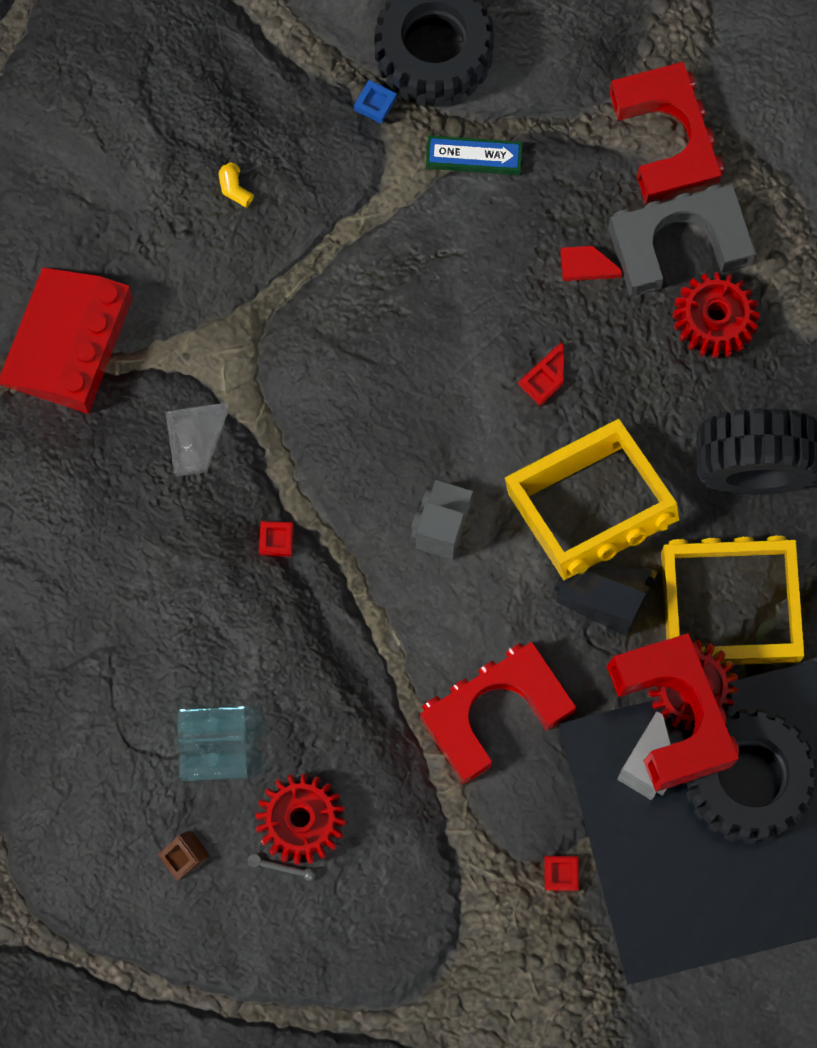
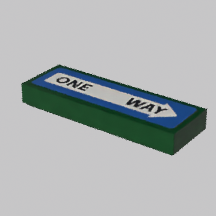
M428 135L426 169L520 175L522 142Z

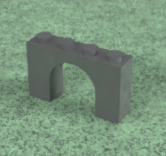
M721 184L713 185L703 193L695 195L690 192L683 193L669 202L653 201L646 204L642 209L635 211L623 209L610 217L608 229L630 298L661 289L663 276L654 251L653 238L658 231L673 223H689L697 226L707 234L712 243L721 273L750 266L755 257V251L733 185L725 187Z

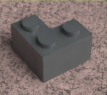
M435 480L433 489L426 488L421 507H424L423 511H416L411 528L413 529L411 537L416 538V549L453 560L472 502L473 491Z

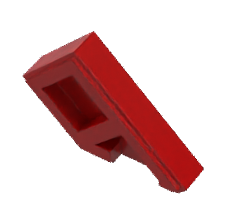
M593 246L560 248L562 281L621 278L622 270Z
M561 342L518 381V385L540 407L564 385V345Z

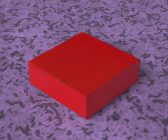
M261 521L259 556L292 557L293 522Z
M579 856L544 857L545 891H579Z

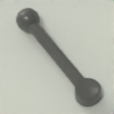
M252 854L248 857L247 862L252 868L262 866L303 876L307 881H312L316 877V872L312 868L303 870L262 860L257 854Z

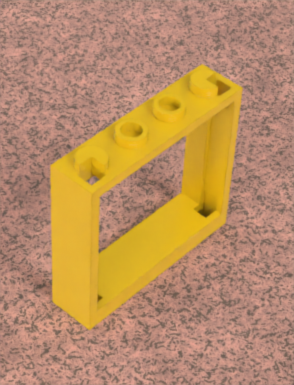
M620 419L505 477L508 495L563 580L578 573L583 574L589 567L601 561L612 559L618 552L629 546L639 545L646 537L658 531L667 530V526L679 521L677 502ZM623 448L659 503L564 552L529 499V496Z
M771 536L767 538V541H754L752 537H739L734 539V542L721 543L719 538L703 539L701 543L688 544V540L684 539L669 541V545H664L661 551L666 640L680 636L675 558L784 554L791 644L715 646L712 656L722 650L726 655L720 664L725 661H731L733 665L800 663L804 657L796 540H787L785 536Z

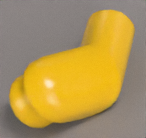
M227 163L221 167L218 174L221 191L228 198L247 208L252 202L254 194L239 186V166L235 163Z

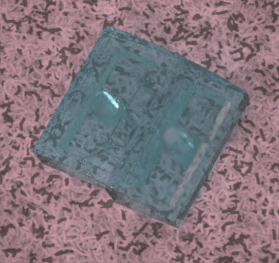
M245 707L178 710L180 781L247 778Z

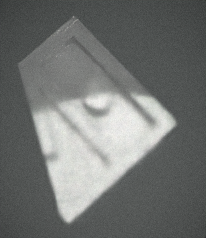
M227 402L166 412L175 477L208 472L229 411Z

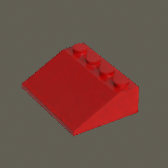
M43 267L2 369L0 385L89 414L133 300L130 287L96 275Z

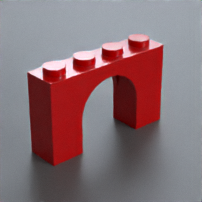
M684 61L615 79L610 84L609 95L618 121L647 113L661 112L679 120L688 134L689 143L679 154L639 166L637 181L645 205L653 201L663 202L671 200L683 193L690 192L693 194L704 191L713 185H718L721 175L724 174L722 160L720 156L715 157L712 148L715 145L712 130L710 127L706 128L703 121L705 117L703 103L701 99L696 100L693 91L696 88L694 76L691 71L687 72Z
M689 633L615 655L607 665L618 697L651 687H668L682 694L693 709L695 727L692 736L684 741L652 750L643 760L655 792L729 769L739 759L738 744L735 738L728 733L725 725V712L722 706L716 703L713 695L712 679L709 674L704 673L700 663L701 653L699 647L695 642L692 643Z
M532 642L526 646L522 643L515 645L505 653L507 658L496 664L493 660L478 670L479 676L473 680L468 681L465 678L457 682L450 688L451 694L443 699L436 696L422 706L424 711L420 713L421 722L463 785L492 766L491 759L472 732L468 719L471 706L484 693L497 689L517 693L526 700L546 731L575 713V705Z

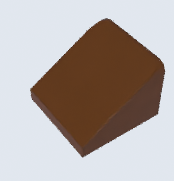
M192 831L179 834L157 854L176 881L186 876L209 858L208 852Z

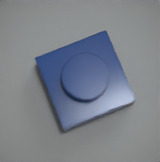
M368 80L354 104V111L382 124L397 99V93Z

